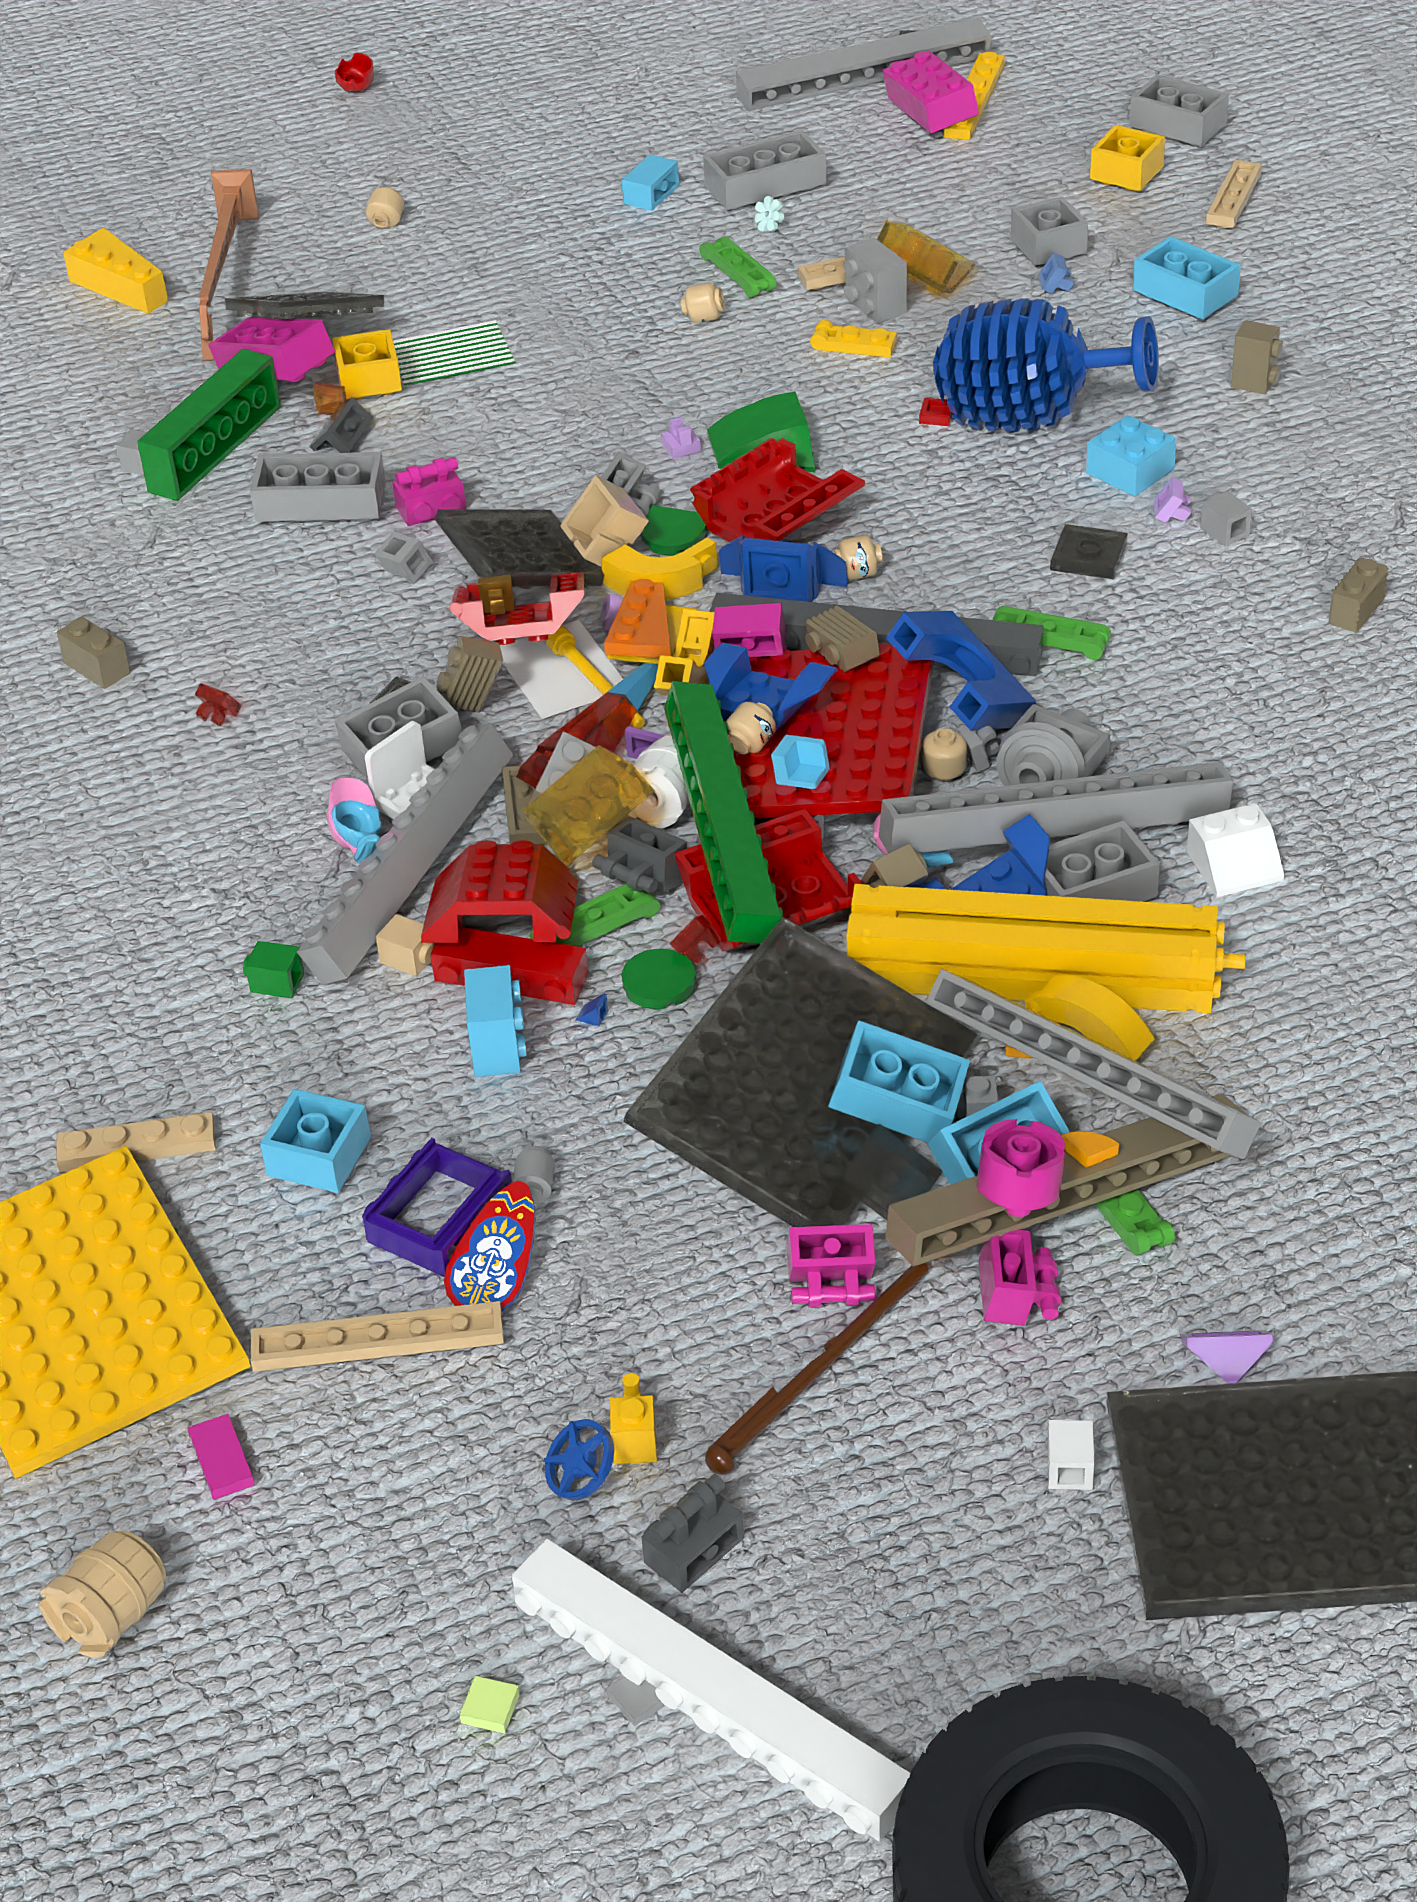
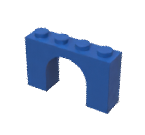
M953 611L903 612L886 637L907 661L934 660L954 669L968 681L949 708L970 731L980 730L985 726H991L992 729L1012 728L1026 711L1037 702Z

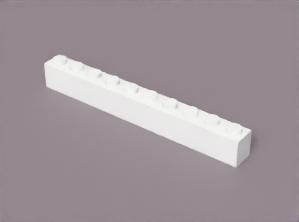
M546 1539L512 1574L517 1605L528 1615L534 1616L536 1614L550 1623L553 1630L561 1637L566 1639L571 1637L583 1645L594 1659L600 1662L606 1660L618 1668L624 1677L637 1685H640L644 1680L657 1687L655 1693L665 1706L670 1709H680L692 1717L700 1729L709 1734L714 1732L728 1741L731 1747L742 1757L754 1758L766 1766L770 1774L782 1783L790 1782L805 1792L807 1798L816 1806L823 1809L828 1807L843 1817L846 1824L859 1834L867 1833L880 1842L893 1827L898 1804L907 1779L910 1776V1772L549 1539Z

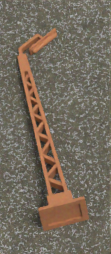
M252 169L211 171L218 223L199 296L203 361L214 360L208 346L213 341L212 314H208L207 307L211 305L237 222L241 219L259 218Z

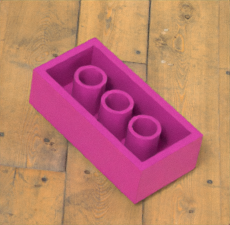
M930 51L918 52L913 58L905 61H896L890 67L882 70L888 99L929 133H934L979 114L973 84Z
M248 317L208 344L218 369L244 348L273 356L276 380H288L289 382L303 379L305 372L311 368L323 365L326 362V358L335 352L322 320Z

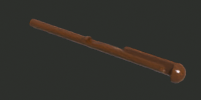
M925 1263L914 1267L911 1265L837 1337L831 1338L824 1344L826 1351L806 1365L778 1393L772 1387L722 1436L708 1447L705 1454V1462L709 1470L718 1475L731 1473L735 1469L733 1459L928 1272V1266Z

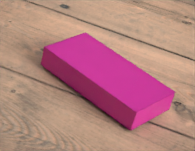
M229 1414L187 1428L213 1500L255 1485Z

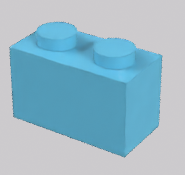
M649 154L622 179L621 191L623 192L624 204L653 211L679 186L678 161Z

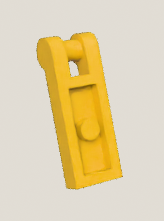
M824 319L817 323L810 344L814 349L821 351L891 358L897 343V332L887 331L883 328H858L853 325L835 326L829 320Z

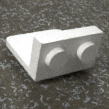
M415 721L409 722L369 749L365 755L369 788L375 805L380 812L393 820L407 809L411 804L409 802L411 796L424 787L427 783L426 777L435 770L426 764L421 725Z

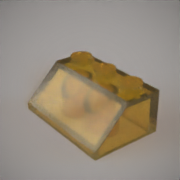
M886 220L877 238L878 241L907 262L908 279L916 282L917 278L926 283L925 289L939 296L941 292L951 294L976 265L971 260L903 222Z
M598 745L520 813L562 862L569 866L655 790L630 762Z

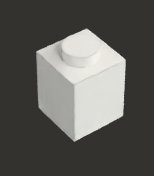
M1063 1419L1048 1421V1489L1093 1490V1420Z

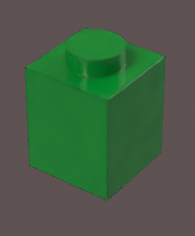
M257 941L251 955L245 957L243 964V974L248 978L250 992L293 998L305 974L302 958L297 953L300 947Z

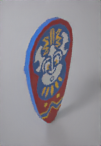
M515 1181L500 1190L486 1203L457 1244L447 1264L444 1277L446 1294L454 1306L500 1301L501 1311L503 1312L515 1302L522 1291L530 1266L536 1222L534 1200L530 1188L525 1182Z

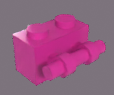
M443 457L437 458L431 464L417 467V465L406 467V471L395 474L396 480L392 481L395 507L407 526L466 510L464 486L454 471L459 468L455 457L445 460Z
M782 603L715 607L712 632L715 649L721 643L741 646L748 649L749 657L784 655V649L788 650L787 645H784L786 626Z
M872 1224L789 1228L786 1242L789 1282L807 1281V1287L791 1288L792 1304H808L809 1308L822 1307V1303L845 1302L846 1306H858L859 1301H875L874 1284H858V1279H871L875 1267ZM844 1280V1285L821 1286V1281Z
M1020 1229L1004 1233L1000 1237L998 1235L991 1237L989 1241L984 1242L978 1260L984 1321L1025 1326L1033 1303H1036L1041 1308L1044 1319L1052 1320L1057 1318L1058 1307L1061 1304L1060 1289L1055 1285L1058 1267L1056 1260L1052 1258L1051 1250L1045 1247L1036 1250L1035 1255H1033L1030 1231Z

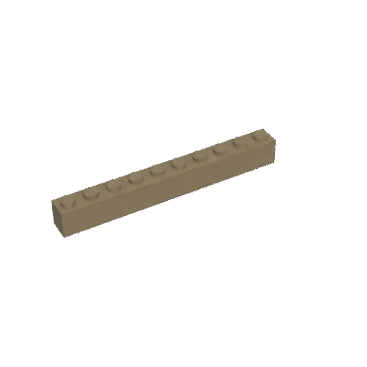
M1223 1093L1211 1097L1245 1114ZM1149 1117L1102 1133V1135L1118 1142L1119 1150L1117 1156L1086 1168L1065 1151V1163L1059 1198L1044 1208L1031 1210L1027 1216H1012L1006 1211L1005 1207L999 1206L987 1199L977 1190V1175L889 1205L885 1238L914 1267L989 1241L991 1237L1003 1236L1004 1233L1032 1226L1232 1155L1221 1152L1153 1117Z

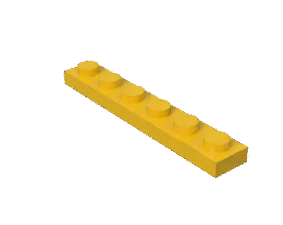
M991 51L979 53L967 78L974 86L979 114L944 128V138L971 139L1003 70L1005 55H999Z

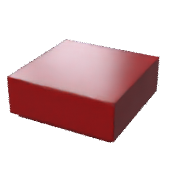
M924 398L919 414V424L949 426L953 412L949 410L947 399H944L942 403L941 399Z

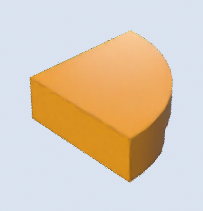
M1087 1131L1062 1134L1065 1143L1064 1150L1086 1168L1118 1155L1119 1143L1105 1135Z

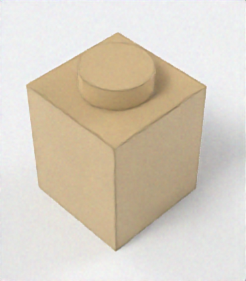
M395 914L376 935L380 963L417 977L427 965L432 963L431 952L435 946V943H421V933L424 924Z

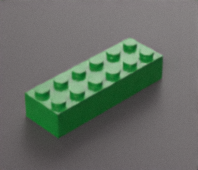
M244 348L241 349L137 441L148 493L179 501L281 408L273 356Z

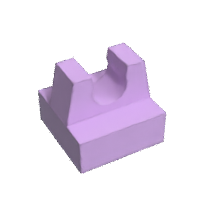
M681 417L670 419L669 431L661 433V444L670 456L675 459L700 452L701 441L690 426L684 427Z
M1172 477L1154 499L1156 519L1164 523L1170 517L1185 521L1191 514V508L1187 507L1191 502V498L1183 493V482Z

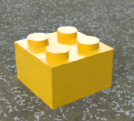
M1114 125L1091 149L1090 179L1100 181L1105 185L1113 184L1125 187L1130 191H1141L1164 166L1165 136Z
M390 329L332 338L343 400L350 399L351 397L361 399L364 396L376 394L388 395L396 391H402L398 358Z

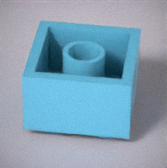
M1127 415L1088 441L1086 473L1130 495L1137 496L1174 470L1177 438Z
M510 965L464 970L467 1027L474 1076L483 1077L520 1073L519 1057H527L525 1035L518 1034L517 1031L525 1030L523 1008L521 1006L515 1007V1003H521L519 980L512 981Z
M293 1089L260 1142L267 1176L339 1193L371 1139L366 1106Z

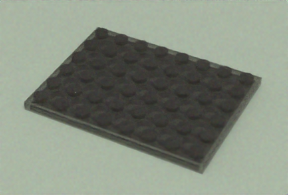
M782 917L629 1108L623 1122L792 1227L845 1225L908 1137V1135L828 1107L847 1046L858 1020L960 1057L966 1055L978 1034Z
M1417 1371L1107 1392V1410L1146 1620L1417 1602Z

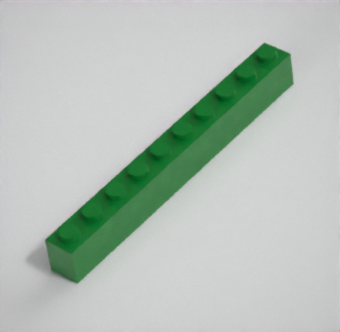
M672 681L664 711L674 747L677 751V758L727 940L732 942L771 944L776 930H779L782 926L783 911L777 905L775 884L769 878L768 860L763 857L761 851V837L759 834H756L754 813L748 807L747 790L743 788L740 780L741 770L740 766L735 763L733 743L729 742L727 736V722L722 719L721 702L716 698L713 685Z

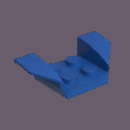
M742 535L719 549L721 574L740 576L743 595L812 602L813 599L817 598L821 584L844 587L848 585L846 561L814 542L812 547L809 544L745 538Z
M721 643L704 663L710 685H713L716 698L721 702L723 720L727 721L743 702H760L771 709L776 724L775 732L803 707L814 694L820 692L831 676L837 671V667L810 662L796 680L767 675L763 672L751 671L748 649L727 643Z
M1030 814L1003 831L1010 848L1009 851L950 890L1048 896L1045 873L1049 853V836ZM936 877L919 887L945 889Z

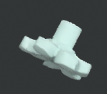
M766 196L764 202H757L755 209L760 213L755 215V223L758 224L759 231L769 230L774 232L778 229L777 222L781 223L784 220V213L779 211L782 207L781 201L774 200L771 196Z

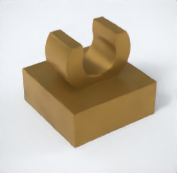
M511 575L478 578L479 596L483 602L484 613L491 612V615L505 614V611L515 610Z

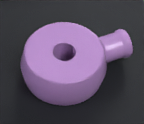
M607 594L602 604L601 621L605 623L604 632L606 634L609 633L622 603V597L617 594Z

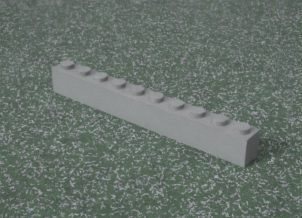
M974 18L736 71V94L745 109L750 111L884 81L883 69L890 67L896 61H905L913 58L916 53L921 51L932 52L949 66L976 60L979 53L990 51L991 34L980 18Z
M491 723L479 727L471 725L458 735L459 741L442 756L444 761L440 766L428 774L426 777L427 783L424 787L411 796L409 799L411 804L404 812L395 817L392 822L394 826L376 842L377 848L359 864L358 873L341 887L340 891L342 893L338 899L324 909V917L318 925L312 927L305 934L306 940L297 953L322 985L349 977L376 941V935L393 918L501 773L502 767H505L512 758L513 753Z
M1220 762L883 799L879 838L888 853L909 843L915 852L937 853L948 849L1008 844L1003 831L1029 814L1036 820L1049 838L1059 836L1074 837L1123 820L1130 828L1136 829L1162 824L1176 825L1180 822H1187L1189 819L1229 810L1234 780Z
M940 970L926 1001V1004L1221 1152L1245 1159L1261 1125L1260 1121L949 971Z

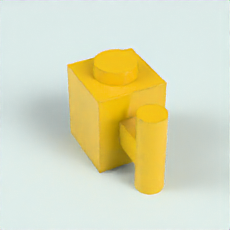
M627 1373L622 1378L623 1397L610 1398V1433L614 1444V1465L657 1462L653 1395L641 1396L639 1376L635 1373Z

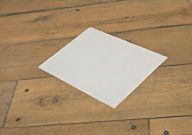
M580 620L561 625L575 637V647L613 687L623 680ZM528 637L515 640V643L500 645L503 665L541 719L605 699L566 656L554 654L546 645V640L528 641Z

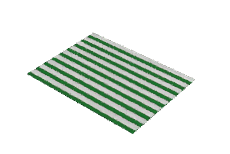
M496 320L393 341L398 358L400 376L405 386L516 363Z

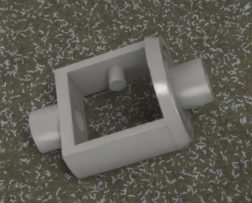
M1033 704L1000 743L997 755V769L1001 782L1004 786L1092 776L1107 756L1110 747V734L1091 727L1088 716L1078 709H1068L1060 715Z

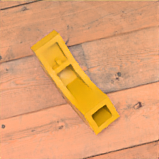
M707 537L685 551L668 557L643 555L625 544L601 558L603 584L617 593L625 595L631 581L649 579L653 582L663 583L665 600L689 595L702 589V578L717 569L716 542Z
M683 609L673 656L660 655L654 684L658 694L668 696L672 681L706 684L708 676L704 663L713 653L712 632L714 612Z
M1073 975L1053 976L1042 989L1033 992L1025 999L1026 1005L1024 1007L1057 1023L1069 1025L1087 1038L1135 1061L1155 1039L1141 1017L1127 1002L1108 988L1086 978Z

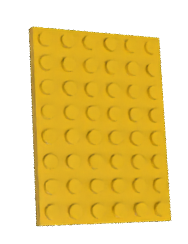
M127 1146L121 1147L0 1202V1448L15 1479L251 1367L247 1354Z

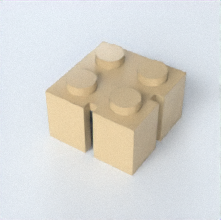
M595 475L560 527L569 539L574 542L575 547L584 559L602 567L601 558L625 544H633L636 538L643 532L649 520L624 488Z

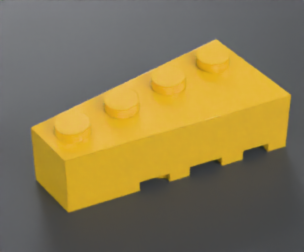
M104 227L85 239L75 242L73 246L63 251L70 282L147 314L168 302L163 272Z

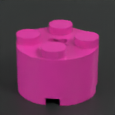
M1017 1119L1003 1120L993 1124L985 1131L981 1145L977 1190L993 1203L1005 1207L1010 1215L1016 1217L1027 1216L1031 1210L1050 1205L1059 1198L1065 1163V1143L1063 1137L1050 1126L1036 1121H1031L1030 1126L1017 1125Z

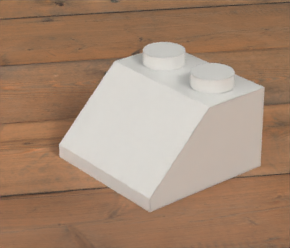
M1257 803L1189 819L1187 853L1216 898L1284 881V872L1272 825Z

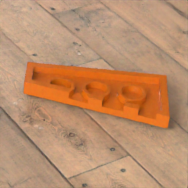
M639 579L630 582L605 639V654L660 658V655L671 656L663 583L653 582L649 579Z

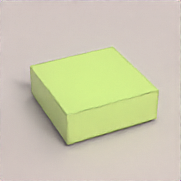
M475 1676L460 1712L461 1724L505 1734L520 1696L519 1686Z

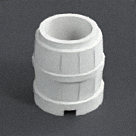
M672 736L661 737L647 749L643 750L635 764L631 765L623 774L617 789L620 804L626 813L635 819L639 817L643 821L648 822L647 824L656 828H666L674 824L685 810L686 805L690 804Z

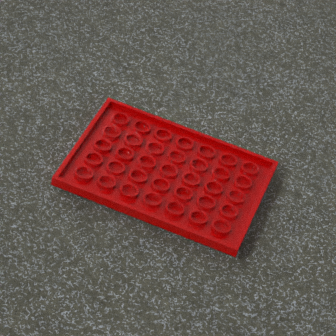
M878 643L880 653L878 657L845 673L843 669L840 670L836 664L831 665L824 656L822 657L817 651H811L810 648L797 651L784 649V655L749 657L751 671L763 672L767 675L796 680L810 662L837 667V671L827 681L822 690L814 694L803 707L775 732L761 751L741 754L734 750L735 763L740 766V780L743 788L747 790V803L749 810L754 813V819L781 817L805 808L811 816L881 812L883 799L913 796L934 660L907 661L893 645L887 643ZM785 735L822 739L825 741L830 770L817 788L809 789L776 784L771 754Z

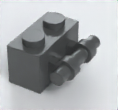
M630 816L608 831V857L597 854L593 858L592 866L601 870V874L609 879L614 880L618 878L627 882V886L633 890H644L649 893H654L657 890L666 893L682 881L674 853L687 849V841Z
M713 1474L705 1482L698 1481L688 1490V1493L680 1498L676 1506H669L659 1515L660 1520L652 1522L645 1530L644 1535L641 1536L644 1563L681 1593L744 1539L743 1513L719 1494L725 1488V1483L717 1474Z

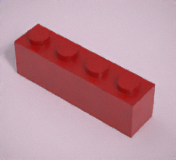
M465 927L461 929L459 943H436L431 952L434 981L465 986L464 970L510 965L512 981L519 980L521 996L571 1005L576 1004L589 975L586 948L554 942H533V939Z

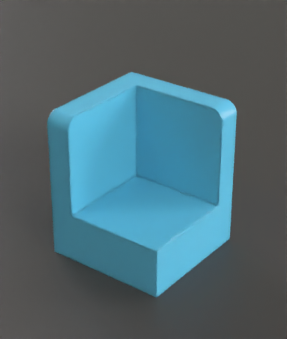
M785 735L771 754L776 784L815 789L830 770L826 744L822 739Z

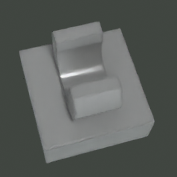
M966 725L957 728L958 733L967 742V757L977 773L989 768L987 755L995 754L999 749V745L994 739L997 736L992 727L985 726L977 733L975 730L970 731Z

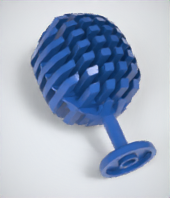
M1020 298L1015 301L1002 299L997 301V303H993L994 301L981 303L977 308H975V305L964 308L961 311V315L958 314L950 318L947 332L944 334L940 346L938 347L937 345L933 360V377L943 403L944 397H948L947 404L949 410L953 412L952 417L956 423L964 426L965 418L969 419L968 424L972 429L980 430L982 421H985V427L988 431H997L998 427L1000 429L1003 427L1009 433L1019 432L1021 426L1029 431L1040 428L1041 424H1046L1045 427L1055 425L1059 421V416L1063 418L1071 414L1074 399L1081 385L1084 386L1087 372L1090 368L1132 365L1136 384L1143 392L1155 391L1159 373L1158 341L1155 326L1150 316H1142L1135 321L1132 330L1131 346L1088 350L1079 327L1077 337L1073 334L1074 328L1071 320L1068 319L1069 314L1066 308L1058 305L1055 315L1052 313L1053 308L1051 304L1046 302L1045 299H1034L1032 301L1029 298Z

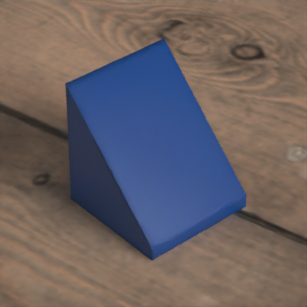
M604 993L586 1003L575 1021L600 1026L608 1012L607 994Z

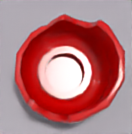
M358 52L354 53L349 61L341 59L338 68L335 69L336 83L348 92H359L368 88L374 79L373 60L368 55Z

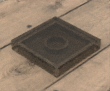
M1065 524L1050 560V570L1114 580L1127 545L1128 533Z
M878 1124L836 1183L887 1220L889 1205L929 1192L943 1172L881 1124Z

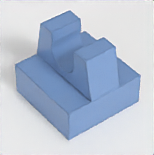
M1053 252L1038 274L1042 290L1053 294L1056 288L1069 291L1075 283L1074 279L1070 278L1072 272L1066 267L1064 257Z

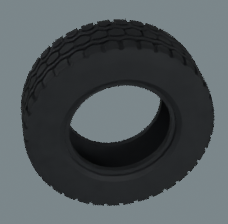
M1063 1676V1681H1055L1053 1677L1031 1681V1685L1024 1687L1022 1683L1002 1690L1000 1696L996 1698L992 1694L973 1705L970 1713L965 1710L949 1722L947 1731L942 1729L928 1744L926 1753L922 1752L907 1779L896 1811L892 1842L893 1902H1004L996 1891L987 1870L995 1852L1004 1840L1022 1825L1040 1816L1062 1810L1089 1809L1103 1811L1126 1818L1149 1831L1170 1851L1182 1870L1189 1891L1184 1902H1287L1290 1871L1287 1838L1276 1800H1273L1272 1791L1261 1771L1256 1773V1764L1241 1746L1236 1748L1235 1739L1218 1724L1215 1726L1211 1725L1209 1717L1192 1706L1188 1708L1182 1706L1181 1700L1160 1691L1159 1694L1152 1693V1688L1129 1681L1127 1685L1119 1684V1679L1104 1677L1087 1680V1676Z

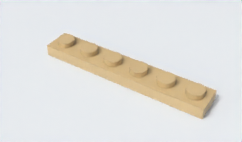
M500 1301L254 1328L251 1329L253 1372L504 1344Z

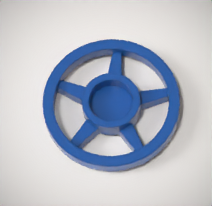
M589 1419L571 1421L569 1425L559 1432L553 1440L546 1458L543 1460L545 1462L547 1484L556 1495L566 1500H581L593 1494L603 1484L610 1472L614 1458V1444L610 1432L603 1425ZM586 1428L596 1429L598 1434L585 1443L581 1441L580 1430ZM569 1438V1446L564 1453L559 1454L562 1446ZM603 1442V1458L599 1470L596 1472L594 1469L597 1462L596 1449ZM556 1465H562L564 1470L560 1486L555 1474ZM588 1475L593 1478L583 1488L569 1492L575 1478L581 1479Z

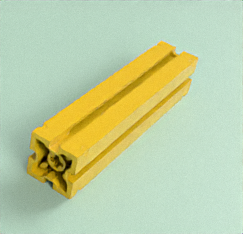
M855 884L851 903L852 913L849 916L846 935L847 970H856L857 981L867 980L868 988L872 991L929 995L940 970L943 969L971 980L1007 999L1025 1001L1030 994L1042 989L1053 976L1073 975L1092 980L1108 988L1132 1008L1182 1012L1191 1009L1197 1013H1211L1212 998H1220L1221 976L1215 975V972H1221L1223 968L1245 969L1246 954L1224 953V948H1216L1217 944L1223 945L1225 922H1217L1218 906L1207 905L1197 908L1191 904L881 885L873 888L870 885Z

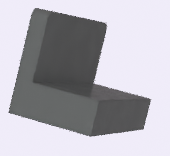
M351 397L330 416L309 447L314 451L327 440L340 453H349L374 417Z

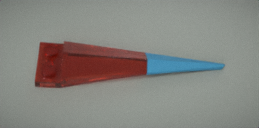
M644 663L540 743L536 751L520 766L516 777L536 789L563 731L613 755L625 735V729L627 726H630L635 714L655 682L658 664Z

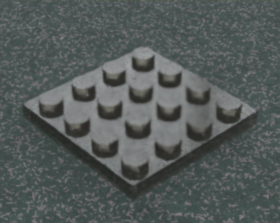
M322 291L225 298L226 310L237 311V316L296 319V316L322 317V314L374 313L373 307H384V295Z
M438 509L435 521L479 578L511 575L512 587L530 589L531 587L550 588L551 575L584 572V588L588 586H602L605 574L596 564L583 558L575 547L574 542L569 539L560 527L562 524L550 509Z

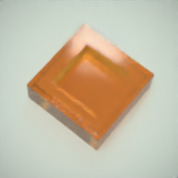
M317 382L313 387L316 411L319 414L332 415L347 401L344 386Z

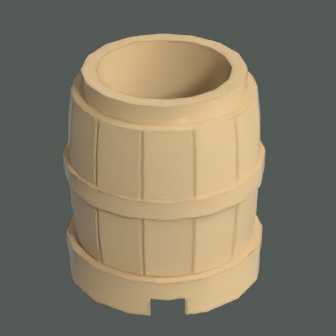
M124 1530L107 1533L87 1550L80 1552L74 1558L71 1566L61 1576L53 1578L40 1591L39 1595H45L39 1602L40 1611L47 1624L63 1642L66 1643L72 1637L76 1642L83 1645L77 1652L92 1658L105 1656L117 1644L120 1635L144 1616L146 1610L163 1591L166 1579L165 1567L158 1554L141 1537Z

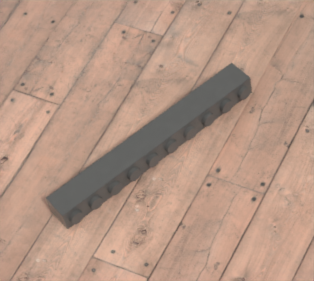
M716 592L709 612L715 613V607L782 603L786 626L784 645H787L789 651L809 649L805 639L807 633L806 620L808 618L812 619L813 615L817 617L819 613L823 614L824 611H829L830 608L834 609L836 604ZM837 605L876 631L878 643H887L889 645L892 644L886 639L887 635L903 612H906ZM959 617L1011 674L1037 677L1043 652L1044 625ZM937 661L933 662V666L949 667Z

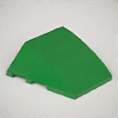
M795 391L767 397L737 409L707 429V435L718 469L732 464L734 460L750 450H754L755 447L770 438H774L777 443L778 440L783 438L796 445V466L805 467V471L815 473L808 424Z

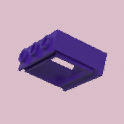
M431 1137L421 1150L419 1149L413 1154L406 1167L398 1175L392 1177L381 1195L367 1205L362 1215L366 1240L374 1246L445 1277L446 1267L449 1262L447 1251L453 1244L457 1246L486 1203L500 1190L512 1183L511 1171H500L435 1142V1138ZM437 1171L475 1189L432 1238L394 1221V1219Z

